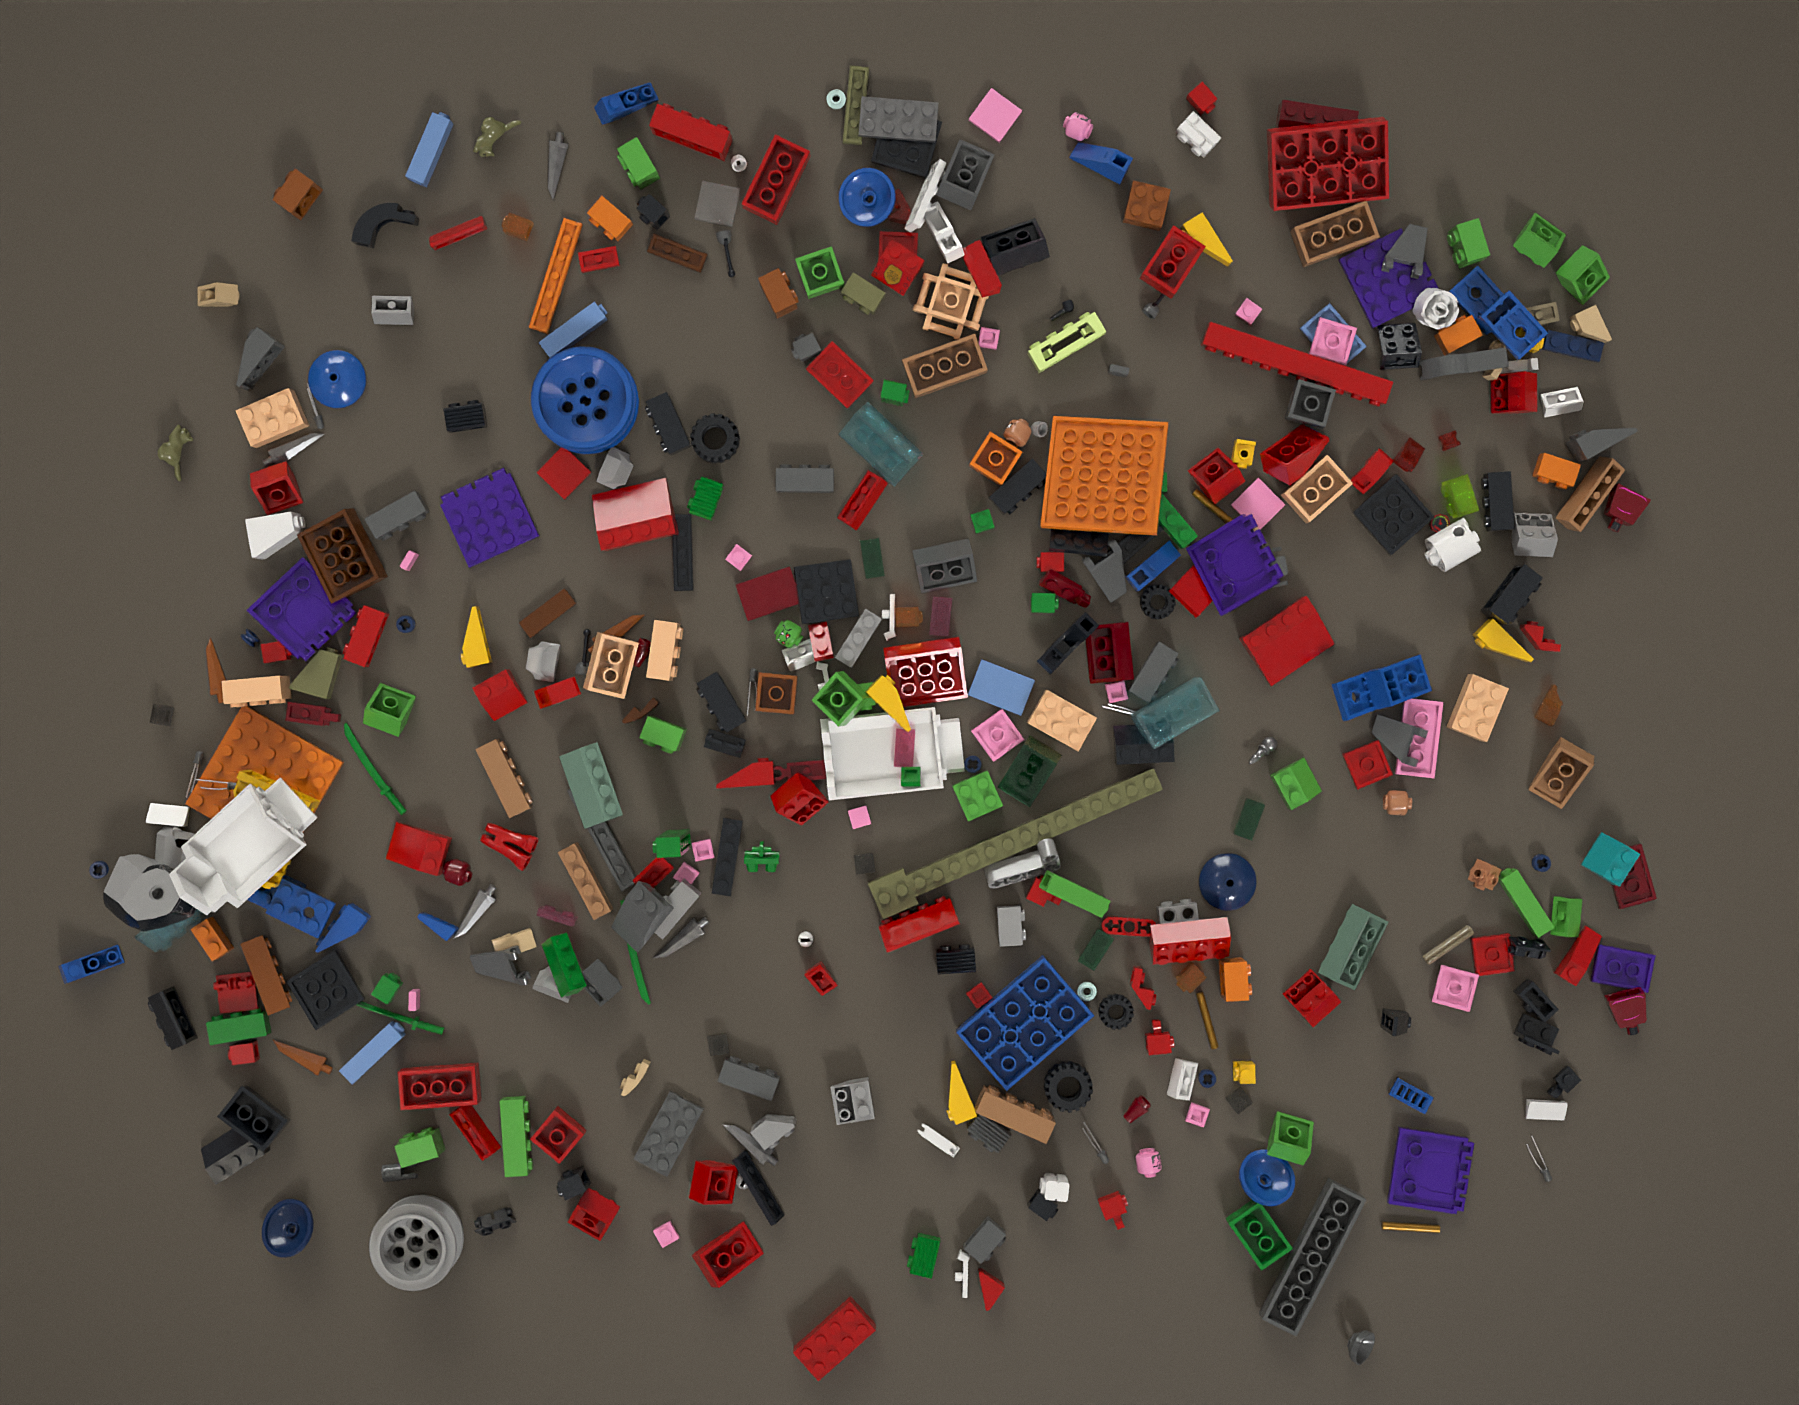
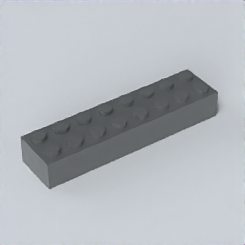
M1330 1178L1327 1179L1292 1247L1293 1249L1290 1251L1259 1311V1315L1264 1321L1297 1337L1366 1202V1198L1362 1194Z

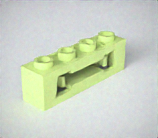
M1095 312L1083 314L1079 317L1080 321L1073 324V322H1070L1062 327L1063 331L1057 334L1055 331L1046 336L1047 340L1040 344L1038 341L1029 347L1031 350L1027 354L1038 373L1105 335L1106 330ZM1082 326H1087L1080 331L1083 337L1091 332L1093 333L1085 339L1082 337L1056 352L1055 357L1045 361V359L1053 355L1051 347L1077 333ZM1048 346L1050 347L1049 349H1047L1046 351H1044V352L1042 353V350H1043V349L1047 348Z

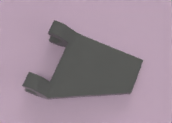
M1409 224L1385 255L1381 271L1389 273V270L1393 269L1394 262L1413 266L1410 277L1419 279V275L1422 276L1423 257L1428 228Z
M1113 538L1108 541V545L1113 552L1095 565L1088 555L1082 559V562L1110 603L1127 592L1122 550Z
M1377 714L1372 734L1402 763L1417 767L1419 760L1408 757L1414 735L1426 738L1428 730Z
M512 946L501 951L470 955V960L476 973L522 986L528 984L527 979H531L529 971H523L518 974L512 961L518 959L517 954L521 953L519 946Z

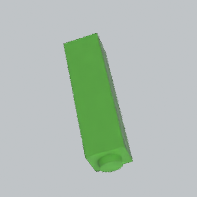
M1514 868L1503 870L1500 873L1501 876L1498 877V882L1532 935L1539 938L1555 928L1519 871Z
M1049 870L1046 871L1039 885L1044 891L1101 918L1109 909L1110 900Z

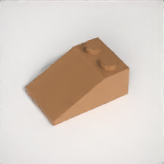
M1560 737L1528 790L1562 809L1594 766V756Z

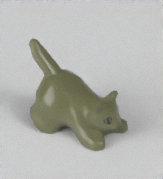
M493 117L484 119L480 129L482 135L477 138L473 152L477 153L479 151L481 157H494V142L506 131L520 125L521 121L514 120L505 125Z
M179 424L169 435V442L163 443L158 449L157 454L160 460H164L174 467L175 477L178 481H181L180 459L182 447L185 443L192 442L194 439L191 437L188 429H181Z

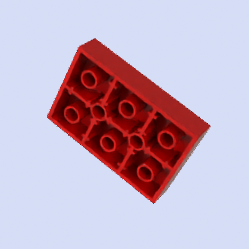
M1384 117L1267 129L1269 204L1273 211L1389 199L1388 120Z

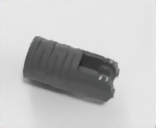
M400 1163L382 1165L381 1169L383 1182L418 1178V1173L404 1174V1168H401ZM413 1164L404 1168H413L417 1166V1164Z

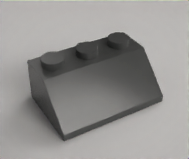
M969 539L913 550L921 593L977 582Z

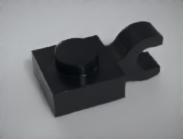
M1566 1065L1553 1077L1556 1083L1547 1090V1093L1556 1099L1563 1090L1569 1093L1581 1079Z

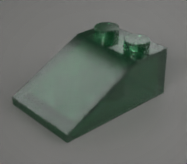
M1029 735L997 788L1031 807L1062 755Z

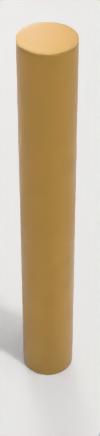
M1198 489L1192 493L1196 499L1226 524L1233 520Z
M1203 992L1196 993L1209 1043L1211 1049H1216L1219 1046Z
M1382 1222L1381 1225L1382 1230L1440 1233V1225Z

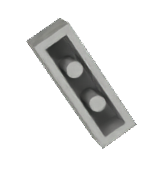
M865 609L835 658L852 668L882 619Z
M683 879L681 882L677 880L671 887L673 892L670 896L665 895L663 897L674 909L654 932L661 939L665 938L702 894L686 879Z

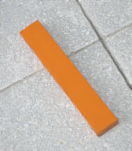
M563 218L529 325L530 329L545 334L549 333L583 226L582 223Z

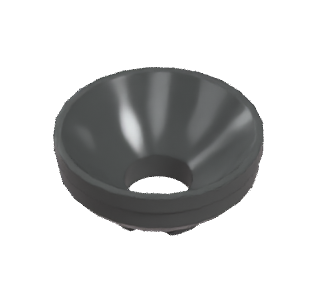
M1367 1330L1354 1333L1348 1341L1349 1356L1355 1364L1361 1365L1369 1357L1375 1342L1374 1333Z

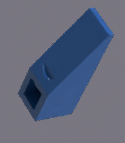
M651 82L602 97L594 108L602 125L619 120L659 99Z
M1080 142L1077 143L1069 157L1118 184H1121L1133 160L1132 157L1117 149Z
M1168 541L1126 575L1125 578L1138 592L1178 559L1181 554Z
M354 903L348 904V906L345 904L338 913L341 916L337 921L333 920L327 928L329 930L328 934L322 936L316 943L318 948L315 952L318 953L360 932L371 915Z
M115 945L59 965L58 967L64 984L125 962L119 946Z

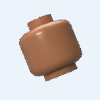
M1024 419L1011 420L1003 433L1005 441L1016 448L1023 447L1032 433L1031 428L1028 426L1029 423Z
M1390 790L1383 797V809L1389 815H1406L1408 809H1412V798L1408 797L1406 791Z

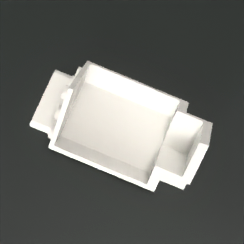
M281 777L266 791L249 784L181 847L186 859L169 874L179 897L205 915H208L211 911L216 912L226 902L238 908L307 845L303 839V831L318 817Z

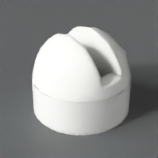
M738 154L732 157L731 166L733 170L741 172L746 169L747 162L742 155Z
M807 931L802 932L798 937L799 944L802 947L811 946L813 935ZM801 938H810V941L801 942Z

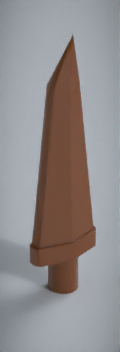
M644 615L630 616L603 633L621 638ZM594 645L591 646V647L588 649V651L591 653V655H592V651H593Z
M210 637L206 648L210 695H217L218 703L220 704L224 703L222 681H226Z
M273 1040L280 1052L307 1068L313 1074L318 1076L321 1071L327 1074L332 1072L333 1067L325 1064L327 1058Z

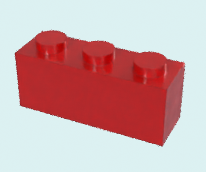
M367 605L360 608L356 616L358 619L357 624L350 631V642L343 649V659L362 667H369L389 614Z

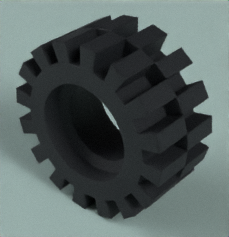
M1153 585L1143 592L1140 605L1141 610L1146 616L1152 619H1163L1173 612L1174 606H1176V598L1169 592L1170 589L1167 586ZM1157 594L1165 599L1164 607L1159 610L1154 609L1150 603L1151 598Z
M1121 994L1107 995L1108 997H1104L1102 1003L1099 1004L1098 1013L1101 1021L1106 1027H1110L1113 1030L1126 1028L1132 1022V1017H1134V1008L1131 1002ZM1115 1004L1123 1007V1015L1118 1019H1113L1109 1015L1110 1007Z

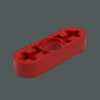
M1107 916L1102 920L1101 928L1107 934L1150 937V931L1146 933L1145 929H1139L1140 933H1136L1138 930L1137 922L1140 921V926H1147V923L1155 925L1156 923L1146 918ZM1109 920H1112L1113 924H1119L1118 920H1122L1120 923L1121 931H1118V927H1112L1111 930H1108L1105 923L1107 924ZM1127 921H1132L1135 925L1131 932L1124 930V924Z

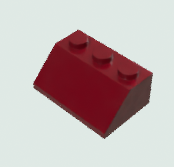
M1129 623L1099 625L1086 639L1090 684L1133 680Z

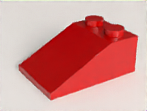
M1173 225L1139 279L1172 299L1206 246Z
M1303 424L1260 453L1263 471L1288 485L1293 484L1305 475L1329 442V437Z
M396 822L386 859L417 871L439 876L442 874L452 837Z
M743 1221L705 1244L692 1254V1257L711 1287L720 1288L763 1255L764 1252Z

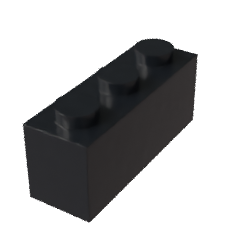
M665 392L647 400L645 410L648 417H653L655 424L652 426L656 435H661L663 442H660L664 453L668 452L672 456L692 447L669 394Z
M1032 458L997 489L989 499L1003 515L1006 513L1010 515L1018 508L1016 504L1019 501L1025 502L1032 496L1031 491L1035 487L1040 489L1045 484L1046 473Z
M1511 471L1483 474L1481 488L1484 489L1482 506L1485 508L1486 516L1483 517L1484 527H1486L1487 531L1514 529Z
M718 671L697 683L698 688L696 690L701 698H706L709 703L706 707L711 715L715 713L718 718L716 723L721 731L725 730L728 733L747 721Z

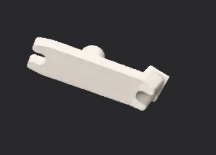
M1538 358L1508 361L1509 367L1502 368L1500 374L1539 370Z
M890 594V610H882V618L890 619V631L884 633L886 641L896 637L894 632L895 594Z
M817 661L816 669L823 671L825 683L818 684L820 691L829 681L828 664Z
M922 1124L924 1131L918 1129L917 1132L954 1158L960 1148L929 1126Z
M960 1249L957 1258L963 1261V1273L955 1272V1281H963L962 1298H967L968 1261L970 1254Z

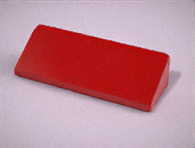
M479 216L430 236V247L434 250L440 249L487 230V226L483 217Z
M975 241L963 248L965 255L962 258L981 297L999 294L1002 284L981 241Z
M868 470L837 518L854 530H858L888 483Z
M472 1105L460 1106L449 1114L481 1161L501 1148Z

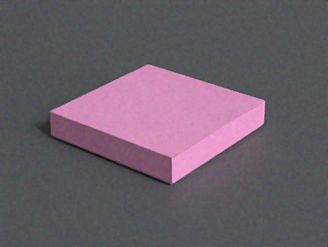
M991 88L970 116L969 121L1000 143L1020 116L1022 110Z
M1320 317L1309 354L1346 366L1357 328Z
M1257 478L1231 506L1240 515L1245 514L1248 516L1252 514L1258 524L1256 528L1261 530L1285 504Z
M1003 709L971 730L993 762L1024 740Z
M1441 965L1432 1002L1470 1012L1479 974Z

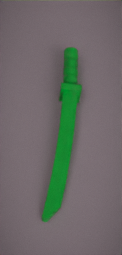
M345 723V736L372 779L380 788V794L385 795L400 815H403L407 810L390 791L392 787L387 786L360 746L348 723Z
M627 943L641 998L650 1005L651 1001L644 982L637 952Z
M365 1002L357 1004L359 1007L412 1024L411 1030H415L417 1027L440 1035L444 1031L443 1027L419 1021L420 1017L418 1016L412 1019Z

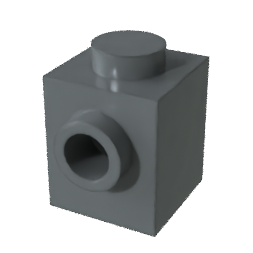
M813 333L807 336L805 334L799 335L794 338L795 342L792 343L794 347L791 349L792 354L796 360L799 358L801 363L822 352Z

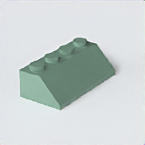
M598 742L559 756L584 829L623 815Z
M1352 904L1346 913L1342 925L1338 929L1333 943L1329 947L1325 960L1321 963L1318 973L1355 990L1388 921Z

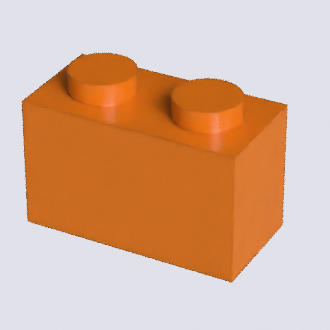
M603 196L587 212L590 217L589 221L596 228L601 226L605 230L603 234L610 240L614 238L619 241L633 225L629 218Z
M1463 315L1455 320L1456 324L1438 329L1439 333L1434 335L1444 356L1483 336L1473 315L1467 318Z
M1542 453L1539 454L1532 476L1538 478V482L1544 484L1551 482L1556 484L1555 487L1567 490V488L1574 487L1581 464Z
M214 917L207 918L190 929L211 961L219 959L234 949Z

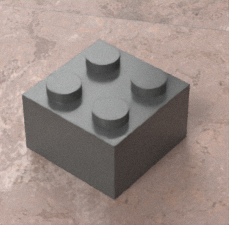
M1298 379L1294 383L1285 419L1318 429L1325 428L1336 390Z

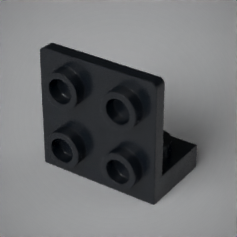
M1416 324L1379 325L1377 331L1382 351L1379 362L1380 370L1418 368L1422 350Z
M1522 1013L1513 1033L1519 1037L1518 1041L1532 1048L1536 1045L1535 1048L1549 1055H1552V1053L1559 1054L1560 1052L1552 1047L1559 1028Z

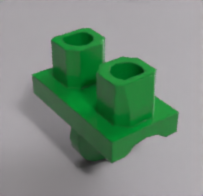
M760 841L759 847H752V851H745L744 864H746L748 872L758 871V864H765L767 872H776L777 864H779V851H771V847H764V841Z

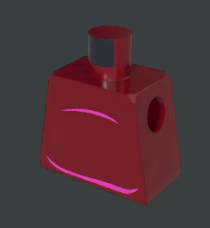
M1619 483L1615 484L1610 491L1604 510V515L1612 518L1607 528L1618 533L1622 524L1625 526L1633 525L1648 506L1651 499Z
M1636 987L1604 995L1618 1027L1626 1028L1628 1035L1638 1034V1024L1647 1021L1646 995L1642 988Z

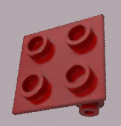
M251 972L216 975V982L213 983V988L218 993L220 1014L258 1008L256 984Z

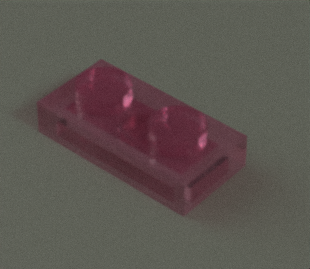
M933 596L929 635L949 636L952 598Z
M896 728L894 767H913L915 729L906 732L902 728Z
M550 905L538 908L536 916L572 927L576 925L578 917H574L572 912L563 910L561 913L555 911L556 908Z

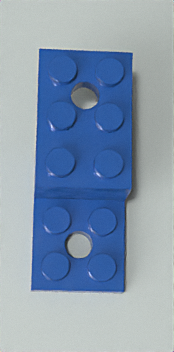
M1478 265L1448 291L1457 298L1458 305L1468 316L1473 315L1478 327L1485 335L1492 332L1517 360L1521 359L1548 334L1510 290L1503 294ZM1472 288H1477L1480 291L1479 298L1472 297ZM1517 327L1524 329L1525 335L1523 338L1516 336L1515 331Z
M1421 654L1331 684L1343 721L1377 709L1394 706L1432 691ZM1409 674L1412 677V682L1408 679ZM1352 693H1354L1356 697L1355 701H1353L1352 699Z
M286 874L282 877L278 887H271V889H266L265 891L258 889L247 899L267 909L266 914L317 939L320 937L336 905L335 902L306 889V884ZM307 907L314 909L315 913L312 918L305 915Z

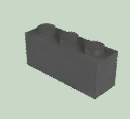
M782 464L780 468H776V492L834 493V468H830V465H819V468H811V465H799V468H792V465Z
M413 491L364 519L375 539L385 541L393 536V532L397 530L400 532L410 527L409 523L425 519V514L429 513V510L419 492Z
M1157 642L1127 691L1147 703L1150 700L1154 701L1159 693L1157 688L1160 684L1164 685L1169 677L1167 674L1170 667L1174 668L1179 661L1177 658L1179 653L1163 643Z
M730 1056V1058L726 1057L717 1082L772 1101L780 1076L777 1075L776 1071L770 1069L764 1071L759 1069V1066L749 1062L747 1065L742 1063L741 1059Z

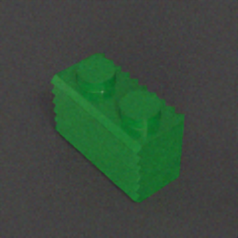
M884 379L880 396L881 402L900 405V407L904 403H908L910 390L907 389V384Z
M702 476L700 480L697 479L693 488L696 491L695 496L690 498L687 508L690 509L689 513L712 521L724 484Z
M918 1233L917 1238L913 1237L911 1249H914L913 1256L908 1257L906 1266L909 1267L910 1274L932 1279L941 1242L939 1237Z

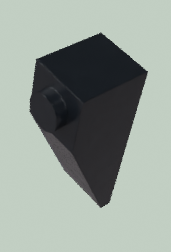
M1383 1008L1380 1027L1392 1036H1399L1407 1033V1029L1411 1027V1017L1406 1011Z

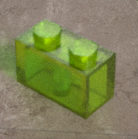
M1468 474L1442 482L1441 492L1443 497L1447 499V511L1453 519L1479 511Z

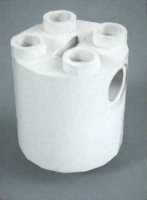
M1462 518L1425 539L1428 551L1424 555L1431 566H1438L1441 571L1446 572L1479 553L1481 548L1477 542L1480 539L1475 531H1470L1467 521Z

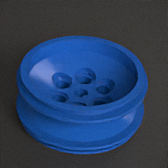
M580 346L555 354L541 367L532 386L531 406L539 428L554 443L574 453L596 454L616 446L629 434L638 415L639 395L633 377L617 358L598 348ZM590 378L595 379V385L588 388L586 386L587 380ZM571 384L577 385V390L573 394L568 393V387ZM604 391L610 393L606 401L600 399V395ZM586 397L591 400L589 406L582 404L583 399ZM572 403V411L566 413L564 411L565 404ZM604 410L606 413L605 417L601 420L597 419V412ZM581 416H586L587 423L583 426L579 425L578 419Z

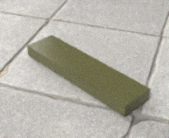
M850 65L843 144L862 145L863 137H859L862 96L867 97L869 67Z

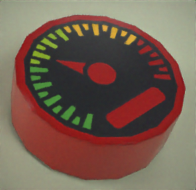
M1443 514L1435 515L1430 521V528L1435 533L1450 525L1449 518Z

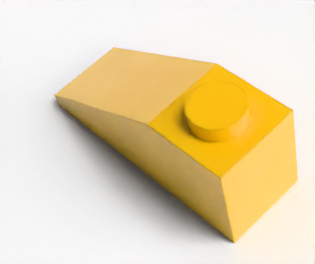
M1203 212L1181 226L1183 232L1206 246L1203 250L1204 253L1225 266H1229L1233 262Z
M474 606L471 609L462 648L461 660L463 665L466 664L467 668L492 663L478 606Z
M1488 619L1472 635L1475 638V643L1482 649L1485 647L1488 650L1525 662H1532L1534 660L1494 619Z
M880 675L865 692L906 732H909L911 728L898 691L893 686L895 682L888 675L886 677Z
M954 1060L951 1061L949 1110H947L950 1121L954 1120L955 1124L958 1125L977 1117V1113Z

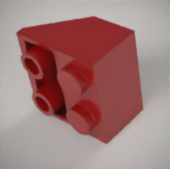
M1526 371L1499 374L1497 379L1491 380L1492 414L1537 412V373Z
M799 773L792 776L770 795L776 812L801 826L829 803L813 782Z
M1312 969L1307 971L1283 993L1284 997L1312 1027L1316 1026L1341 1003L1336 994Z

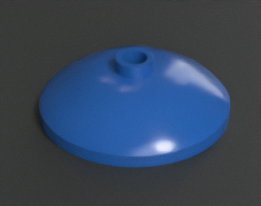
M862 168L852 172L844 180L839 191V205L842 213L849 221L859 226L870 227L883 222L890 215L895 205L896 193L892 181L886 174L874 168ZM872 196L873 201L868 203V198Z
M333 350L320 355L313 362L308 374V384L311 393L320 403L331 408H344L354 404L362 396L366 387V372L361 362L355 356L345 351ZM336 374L337 379L335 381H332V375Z
M1257 1150L1250 1153L1241 1163L1239 1170L1240 1183L1245 1193L1253 1201L1265 1206H1277L1290 1198L1295 1188V1175L1288 1161L1267 1155V1150Z

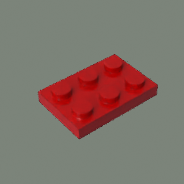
M833 341L806 368L847 409L874 382Z

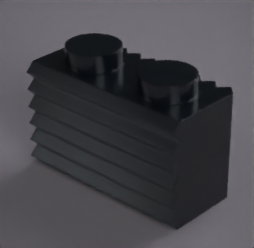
M479 400L468 401L467 405L460 406V403L448 404V408H443L446 430L449 433L488 427L485 406L483 403H479Z
M970 944L959 945V948L951 949L950 945L940 946V949L936 950L938 974L976 972L975 949L970 947Z

